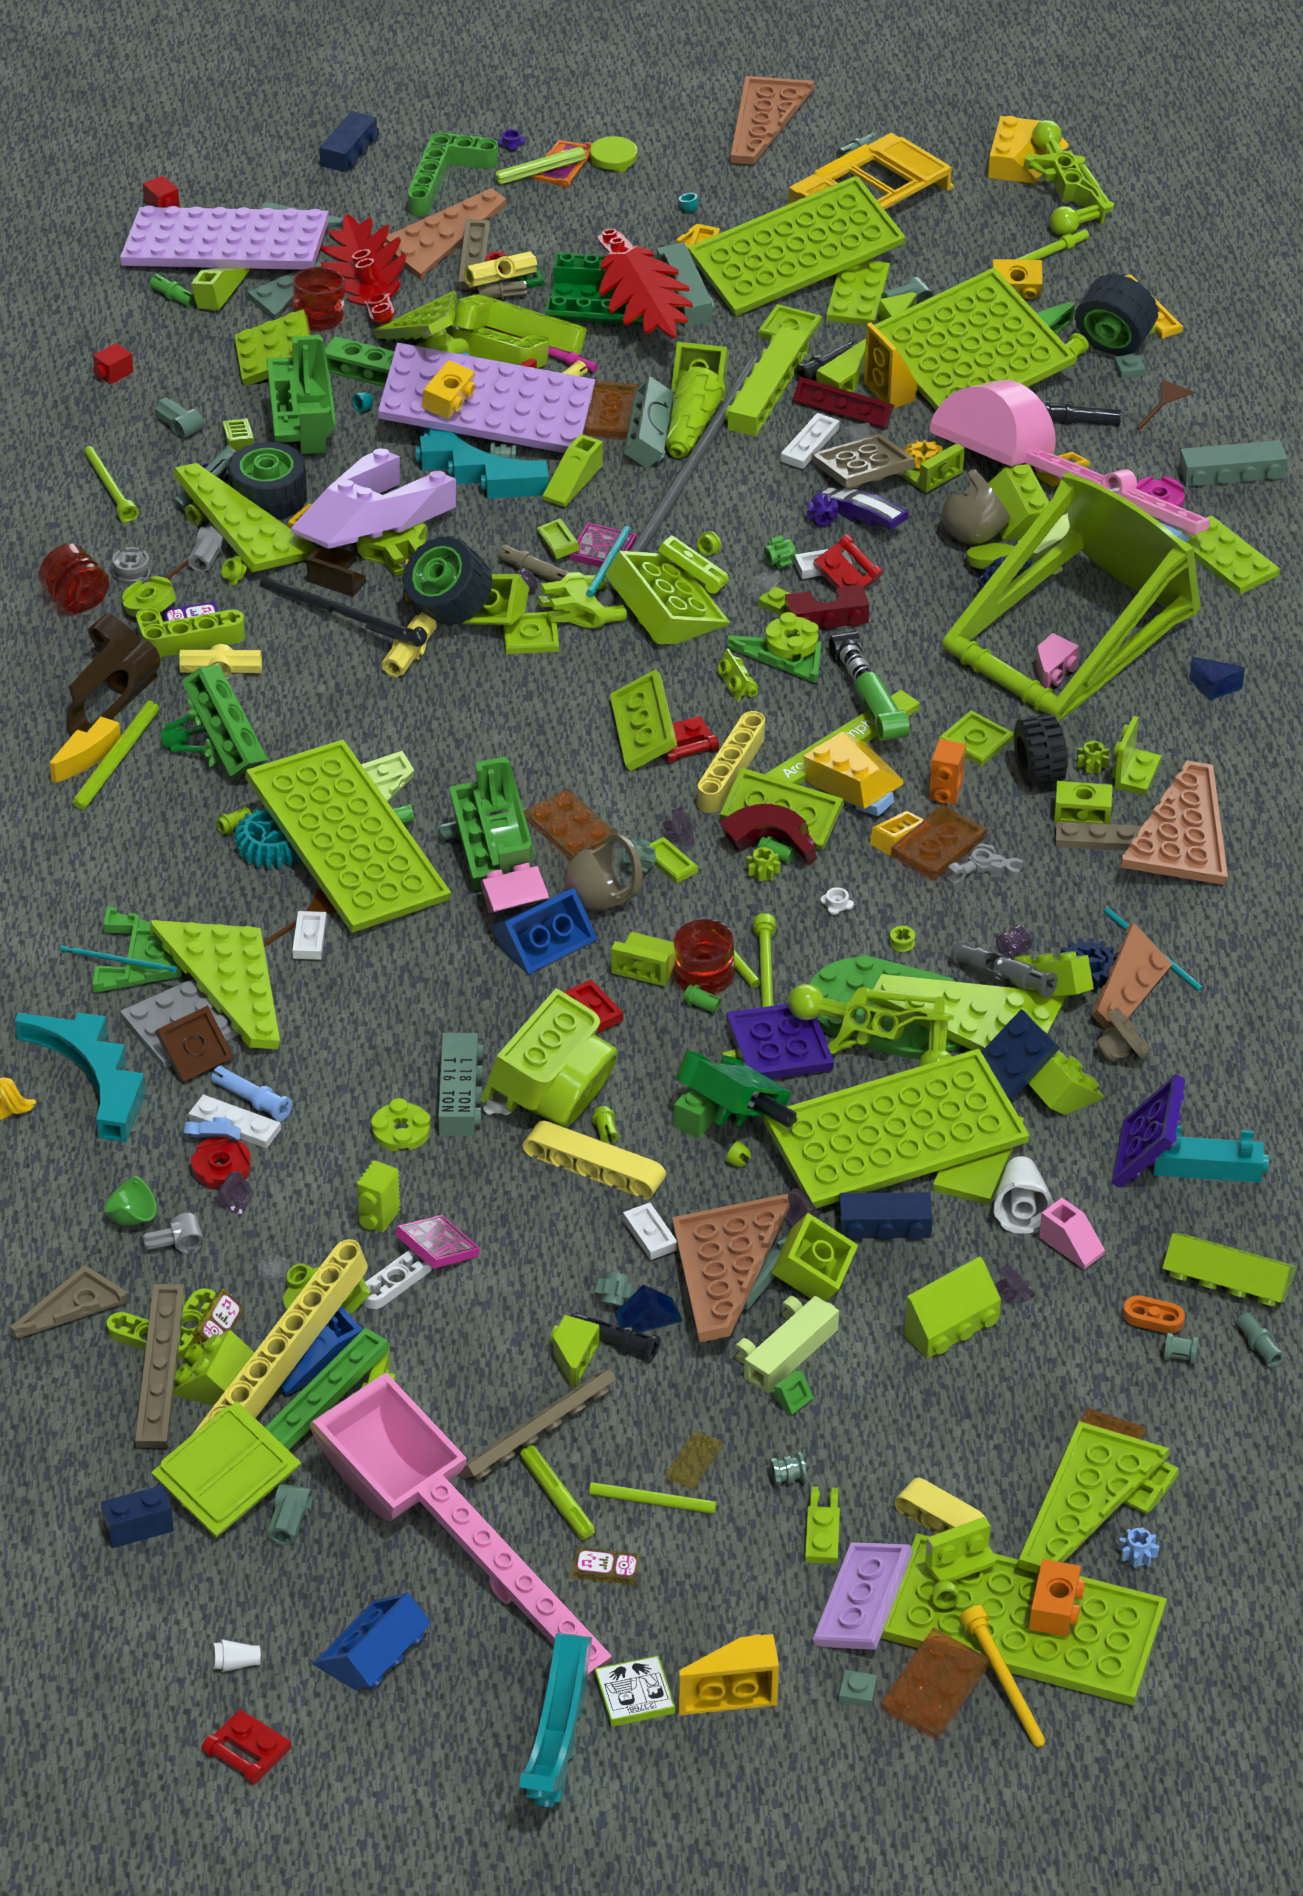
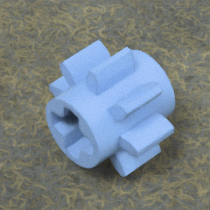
M1144 1528L1128 1529L1126 1538L1119 1539L1118 1550L1122 1551L1121 1560H1127L1133 1565V1568L1142 1565L1149 1567L1151 1557L1158 1558L1159 1546L1155 1544L1156 1535H1151Z

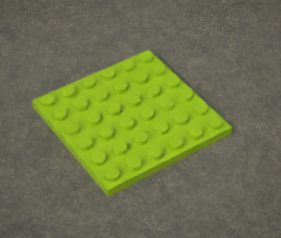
M994 267L874 325L898 349L917 382V390L935 410L950 395L967 387L997 380H1011L1029 387L1076 364V356Z

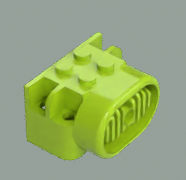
M556 988L496 1056L481 1101L486 1103L497 1090L508 1097L506 1110L512 1112L519 1104L535 1114H539L551 1123L567 1128L579 1117L608 1079L616 1063L618 1050L595 1035L600 1024L598 1015Z

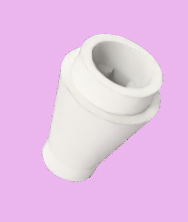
M221 1639L220 1643L212 1644V1668L221 1669V1673L252 1665H260L261 1653L259 1645H248Z

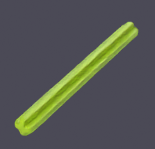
M153 701L146 702L72 801L74 807H78L79 810L86 809L159 711L158 704H154Z

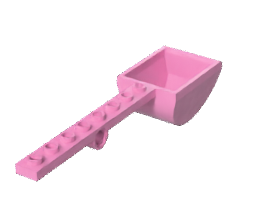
M997 380L961 389L943 401L931 420V433L1006 465L1014 466L1027 463L1034 466V469L1038 472H1049L1055 475V478L1060 481L1062 476L1069 471L1076 476L1090 480L1115 492L1152 517L1160 519L1161 523L1182 528V532L1186 534L1197 535L1199 532L1209 530L1210 519L1136 489V477L1128 469L1111 472L1104 476L1054 455L1056 438L1050 414L1039 397L1029 388L1018 382Z
M387 1373L382 1374L310 1423L311 1431L318 1445L335 1470L354 1493L384 1520L392 1521L418 1502H421L489 1575L490 1586L495 1595L506 1604L513 1601L553 1645L556 1633L592 1637L587 1678L595 1673V1668L603 1667L611 1661L612 1655L449 1482L463 1470L467 1458Z

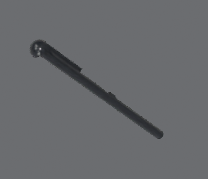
M263 577L260 581V586L326 609L329 613H333V611L340 613L345 617L365 623V628L414 647L422 646L427 640V633L420 626L413 630L267 577Z

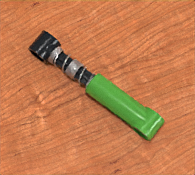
M852 631L830 635L828 641L830 654L834 661H841L846 666L847 671L855 682V689L876 724L879 739L886 741L909 736L910 725L908 716L904 710L898 709L880 677L872 672L868 662L864 659L858 632Z

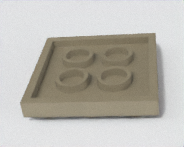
M881 434L812 453L813 464L844 487L851 489L857 488L866 482L881 481L884 477L893 474L901 475L906 473V470L915 468V458Z

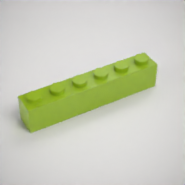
M781 326L777 334L771 337L769 347L763 350L760 361L753 366L752 374L750 377L745 378L741 391H737L733 404L729 405L726 409L725 420H728V430L757 436L793 378L795 366L801 364L809 351V333Z

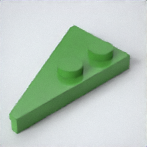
M728 635L729 649L813 683H818L821 641H818L816 650L810 655L801 657V654H792L791 659L782 658L771 653L767 648L765 638Z

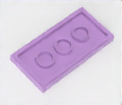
M850 1543L813 1637L816 1646L876 1650L913 1554L910 1545Z

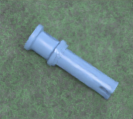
M218 1066L214 1070L223 1076L222 1078L212 1073L211 1080L214 1084H218L252 1102L255 1110L271 1114L275 1121L281 1122L290 1114L292 1100L287 1096H278L273 1093L272 1088L268 1086L258 1087L225 1069L223 1066Z

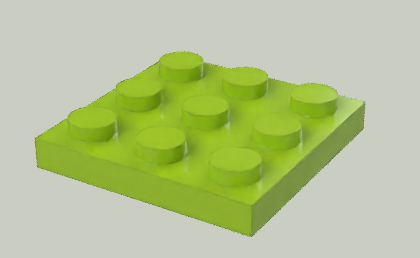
M304 309L291 312L284 317L267 321L262 325L235 334L241 377L244 385H252L268 379L267 358L292 357V337L310 335L308 318Z

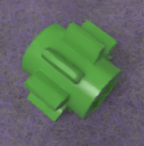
M780 535L767 541L769 546L764 547V556L770 566L776 564L777 568H782L792 564L791 559L795 558L796 551L790 539L784 540L783 536Z

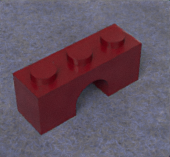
M860 584L836 588V600L829 603L815 600L811 591L785 594L784 613L791 612L796 617L816 623L818 630L834 629L836 627L857 626L869 623L870 604L864 588Z

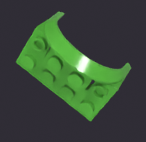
M506 757L476 762V782L449 787L450 800L474 890L482 889L480 881L487 879L485 873L501 869L503 874L514 872L513 866L529 863L531 868L536 860L512 768ZM500 810L507 811L505 813L486 816L490 812H498Z

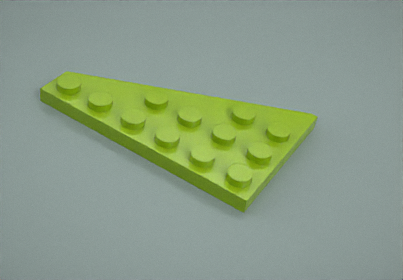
M453 290L372 330L375 338L386 339V341L395 339L397 341L403 338L405 340L410 338L417 339L422 336L423 338L430 336L434 338L446 333V328L454 323L459 300L457 294Z
M151 920L150 933H155L162 940V947L173 956V960L184 973H190L197 981V988L206 994L207 999L219 1013L224 1012L232 1021L231 1027L242 1036V1040L248 1047L278 1049L280 1037L261 928Z
M881 974L873 990L907 993V995L944 997L945 1013L954 1015V1020L947 1021V1038L971 1050L979 1049L980 1051L993 1040L1020 1009L1027 1012L1048 1034L1067 996L1051 995L1045 998L1034 990ZM869 999V1001L877 1005L900 1012L921 1007L934 1010V1003ZM919 1019L915 1021V1023L930 1030V1020Z

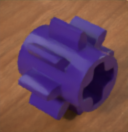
M829 494L815 495L811 502H807L808 511L806 513L808 520L815 519L816 525L825 526L830 524L834 518H838L836 499L830 500Z

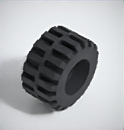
M1049 713L1018 719L1014 728V750L1019 771L1028 786L1033 787L1065 780L1068 769V754L1064 734L1056 717Z

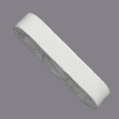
M412 1249L408 1250L365 1282L372 1295L368 1296L362 1304L370 1309L383 1307L428 1274L432 1267L425 1261L421 1263L423 1259ZM400 1275L404 1279L400 1282H392L389 1280V1277Z

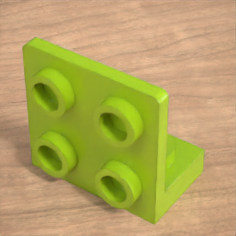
M956 443L921 463L920 469L906 470V473L900 476L927 493L963 472L964 447Z
M1133 716L1130 724L1124 725L1121 736L1122 742L1117 741L1113 756L1117 758V762L1114 763L1111 777L1115 778V789L1146 796L1161 764L1162 755L1136 749L1139 717Z
M631 932L625 943L615 941L611 948V973L666 987L684 951V945Z

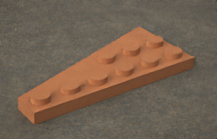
M745 76L731 151V163L754 165L815 89V81Z
M492 188L485 190L403 229L388 234L382 248L396 237H400L401 242L392 259L395 260L400 255L405 254L406 260L403 267L422 280L430 269H435L439 265V261L444 257H448L463 244L466 219H491L506 206V198Z

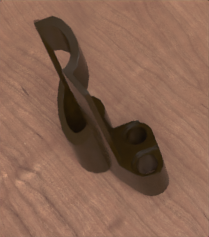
M104 614L88 628L89 636L95 645L94 650L99 652V654L69 687L72 703L67 712L66 723L70 737L76 730L87 733L100 716L112 720L158 677L156 672L160 668L161 661L156 647L148 640H139L134 631L113 614ZM106 679L111 689L122 696L92 723L88 722L84 714L85 699Z

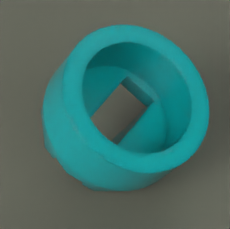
M695 193L681 195L679 197L681 209L688 213L695 212L699 206L698 195Z
M359 392L352 396L353 408L359 413L367 412L372 408L374 400L371 394Z

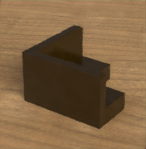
M318 545L306 559L307 582L354 597L364 586L366 576L349 570L350 566L356 561V553L338 548V546L328 549Z

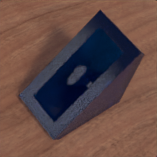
M1192 657L1189 679L1211 701L1241 690L1244 682L1245 667Z
M644 1284L614 1312V1316L621 1328L634 1327L639 1333L680 1323L683 1320L672 1297Z

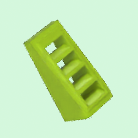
M248 418L222 421L227 445L236 452L254 443Z

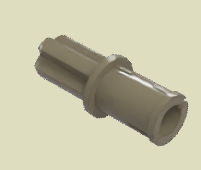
M500 281L497 284L478 286L479 295L504 300L505 297L526 295L527 285L525 281L507 283Z

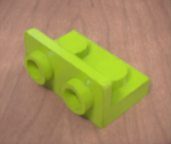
M985 1517L927 1538L925 1563L937 1582L941 1580L951 1582L996 1565L997 1558L989 1547L991 1525Z

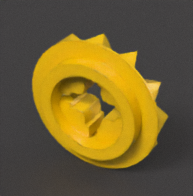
M914 440L913 444L906 445L904 451L915 458V468L920 469L921 463L941 453L943 449L942 446L936 445L935 441L926 442L924 440L919 442Z

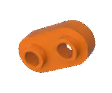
M1137 1295L1125 1301L1123 1317L1126 1322L1133 1326L1166 1334H1174L1183 1328L1185 1313L1177 1304Z

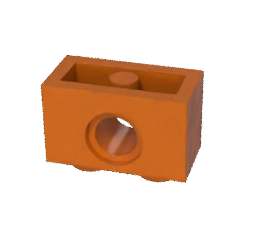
M939 739L931 761L929 800L956 805L964 783L966 744Z
M1042 1559L1031 1608L1029 1630L1068 1637L1070 1625H1077L1080 1605H1075L1076 1599L1082 1600L1084 1594L1085 1580L1080 1579L1081 1566Z

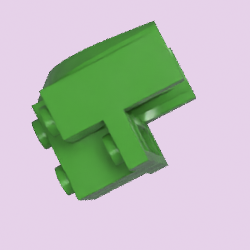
M320 335L293 336L292 357L267 358L273 441L275 443L300 441L301 454L326 453V439L336 429L323 338Z

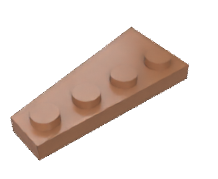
M1135 923L1129 925L1125 931L1126 937L1116 953L1118 954L1114 965L1110 967L1107 983L1102 987L1091 1013L1104 1029L1115 1027L1107 1015L1111 1009L1114 1010L1118 1007L1124 1015L1129 1017L1172 965L1168 958Z

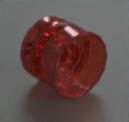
M309 267L296 273L293 278V312L304 309L308 318L309 329L328 330L337 327L343 322L345 305L343 300L345 295L343 275L336 270L325 267Z
M64 544L51 551L41 563L39 581L55 597L58 603L72 614H79L96 607L107 594L109 576L79 545Z
M698 919L684 924L676 932L673 939L677 982L685 990L689 985H699L701 990L713 995L726 990L732 984L735 977L732 932L726 925L711 919Z

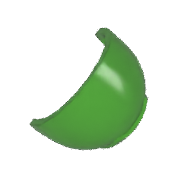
M133 1176L125 1181L109 1197L104 1212L111 1221L117 1224L135 1226L152 1220L156 1215L157 1206L154 1195L147 1184L141 1178Z

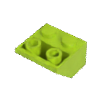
M1059 1050L1028 1082L1050 1109L1064 1115L1104 1098V1095L1097 1089L1099 1083L1081 1070L1083 1065L1073 1056L1066 1058Z
M231 1330L220 1335L214 1334L207 1341L199 1345L197 1343L193 1344L184 1355L186 1360L182 1367L176 1371L174 1396L214 1406L255 1352Z

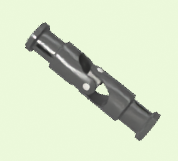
M963 940L956 942L951 950L950 959L954 965L968 966L973 972L999 981L1010 982L1011 985L1023 990L1032 989L1039 992L1045 998L1051 996L1056 989L1057 975L1053 972L1044 973L1038 971L1033 965L1012 960L1007 956L983 947H971Z

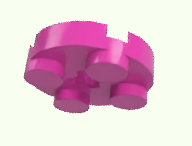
M1153 476L1137 482L1136 489L1182 508L1184 506V488L1177 480L1161 476V480H1153Z

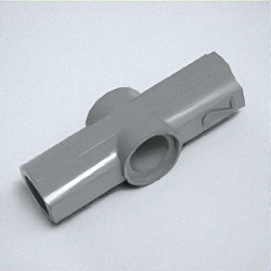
M211 521L207 528H200L196 539V546L188 558V566L195 572L204 573L210 570L218 554L223 555V549L228 547V542Z

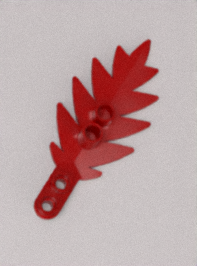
M346 214L343 219V230L329 231L330 236L341 246H321L322 252L340 261L321 262L322 268L345 279H327L326 282L345 293L353 295L347 297L349 302L367 306L373 322L380 325L387 324L395 316V310L390 298L394 296L401 286L400 280H395L406 260V255L402 254L391 262L401 242L400 237H396L382 248L389 233V225H385L370 236L373 226L371 217L358 224L351 215Z
M615 229L604 230L598 236V242L609 254L603 259L600 266L601 270L606 268L608 270L601 282L599 294L602 296L617 286L610 300L609 312L612 313L629 301L623 319L625 326L644 314L643 326L645 334L658 327L664 334L675 339L677 334L675 323H688V317L674 307H693L691 301L672 292H689V286L663 275H679V270L667 263L652 258L654 256L653 251L633 246L622 233Z

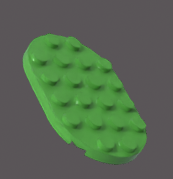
M862 955L842 959L827 965L812 978L810 984L817 987L824 998L847 1004L858 988L867 987L873 990L881 974L953 982L955 980L951 977ZM859 1008L855 1017L858 1023L863 1024L866 1020V1014ZM818 1015L817 1019L822 1031L836 1038L843 1021ZM886 1016L883 1020V1026L887 1031H891L894 1026L893 1019L890 1016ZM913 1022L905 1027L900 1039L892 1040L871 1034L869 1043L860 1046L905 1058L920 1059L924 1052L929 1050L930 1030ZM858 1032L855 1033V1034H854L851 1038H849V1039H850V1040L856 1039V1038L858 1037ZM947 1038V1052L951 1051L953 1053L963 1047V1045Z

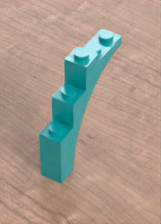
M423 427L424 436H420V446L415 447L416 462H421L422 471L448 469L449 476H454L456 479V485L481 483V490H486L487 499L543 496L549 484L547 461H526L489 454L467 444L453 432Z
M77 1012L75 1020L18 1013L15 1019L17 1040L38 1044L60 1053L73 1061L92 1081L100 1098V1106L96 1118L98 1138L127 1142L146 1093L144 1073L124 1071L126 1066L125 1045L105 1042L108 1036L106 1016Z
M556 1633L548 1686L540 1724L530 1759L525 1770L521 1773L519 1788L527 1789L526 1798H533L534 1805L554 1807V1802L563 1801L568 1760L572 1759L577 1720L582 1716L592 1637L567 1633Z

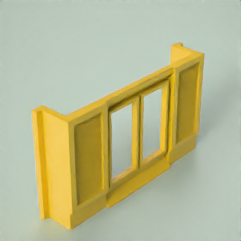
M891 132L869 145L864 144L817 169L815 174L790 186L788 204L838 184L834 180L850 172L885 194V196L877 201L883 209H886L932 183L946 191L954 188V185L951 184L952 167L905 138L898 137ZM871 160H875L908 180L909 183L894 190L858 167Z

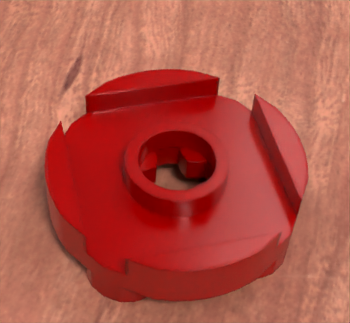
M228 1137L207 1139L196 1147L197 1152L191 1156L193 1176L211 1190L234 1186L246 1180L250 1175V1151L243 1142L238 1140L236 1144L229 1142ZM221 1160L225 1164L219 1165L216 1164V1161Z

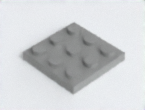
M194 978L120 1011V1018L163 1069L172 1065L155 1031L207 1005L226 1041L240 1035L231 1027L232 1021L224 1012L219 1013L207 999L206 994L197 988V981Z

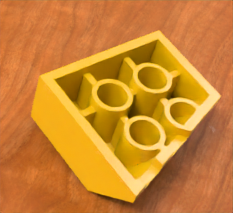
M1000 116L990 152L988 178L1035 184L1043 176L1042 173L1034 169H1026L1024 167L1027 154H1048L1047 150L1040 149L1033 142V129L1041 121L1016 118L1014 116ZM1062 138L1059 145L1062 151H1065L1069 144Z
M845 732L837 734L803 756L806 778L809 784L836 797L843 798V800L863 809L903 785V779L865 742Z

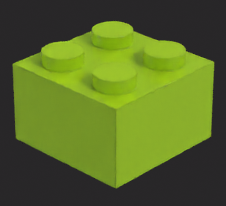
M807 1213L791 1228L771 1273L812 1299L814 1296H817L826 1302L839 1290L858 1245Z

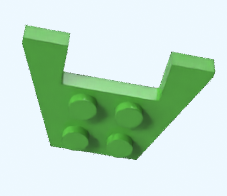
M107 907L104 919V933L132 934L127 958L159 963L165 966H175L176 972L126 963V967L95 966L92 982L93 992L182 977L183 970L173 960V956L162 947V940L155 933H150L151 922L141 920L138 914L130 912L127 916L118 913L116 908Z

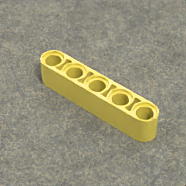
M756 711L744 713L698 783L697 805L701 811L715 813L726 802L741 767L747 769L764 742L765 717L763 714Z
M539 1121L523 1142V1150L528 1156L533 1157L535 1155L539 1160L558 1167L560 1165L564 1166L563 1169L584 1177L586 1175L591 1176L590 1179L611 1187L613 1185L618 1186L617 1189L635 1196L642 1195L644 1196L643 1199L646 1200L652 1198L666 1177V1171L663 1166L651 1159L548 1121Z

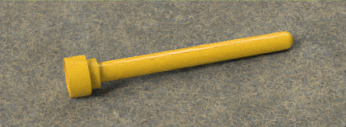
M976 1605L965 1610L959 1617L965 1630L970 1631L973 1635L975 1634L1032 1744L1038 1748L1042 1747L1045 1744V1738L987 1629L989 1617L982 1605Z

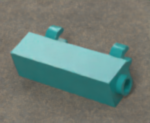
M1177 1126V1141L1175 1145L1158 1156L1153 1168V1176L1261 1183L1262 1173L1268 1172L1269 1155L1264 1154V1142L1253 1141L1254 1131L1241 1130L1239 1141L1181 1137L1182 1126Z

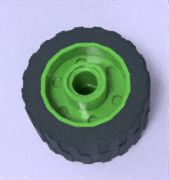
M1106 274L1099 276L1092 283L1078 305L1074 319L1080 334L1087 339L1090 345L1103 352L1122 356L1135 353L1142 346L1158 319L1159 309L1154 297L1141 283L1120 274Z
M258 442L243 447L230 458L228 464L229 486L277 520L287 519L297 514L304 507L307 501L306 464L304 457L298 450L279 442Z
M439 536L420 545L405 565L402 578L403 589L407 594V598L423 613L436 620L437 624H445L447 626L461 624L473 618L487 602L492 589V574H490L489 566L463 540L453 536Z

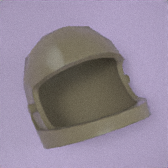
M973 469L967 472L972 480L969 488L961 495H949L943 506L941 517L946 531L958 542L968 545H979L996 536L1011 517L989 484Z
M615 834L607 837L602 845L595 850H582L567 865L564 882L566 889L575 888L585 910H605L620 905L638 895L643 873L641 861L634 844L627 836ZM616 841L625 847L632 866L631 882L624 889L620 886L612 865V852Z

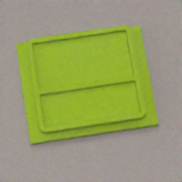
M235 1401L231 1406L222 1409L161 1461V1465L151 1472V1475L182 1504V1507L186 1508L217 1538L301 1466V1462L239 1402Z

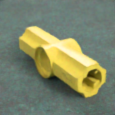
M530 251L464 267L463 276L465 283L472 288L535 273L538 264L536 256ZM498 265H500L503 270L502 274L498 269Z
M421 612L419 615H415L408 628L413 630L418 626L424 628L428 640L436 629V620ZM394 639L392 649L382 661V669L392 677L398 678V676L403 675L413 660H419V655L424 654L426 642L422 646L414 647Z
M217 644L210 650H180V673H193L200 667L220 665L226 678L231 673H261L262 671L261 650H232L230 646L225 644Z

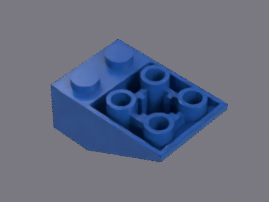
M342 1306L339 1307L279 1388L286 1396L308 1385L363 1330Z

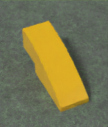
M100 716L87 733L76 730L50 761L51 781L58 783L71 778L105 758L121 737L120 723Z

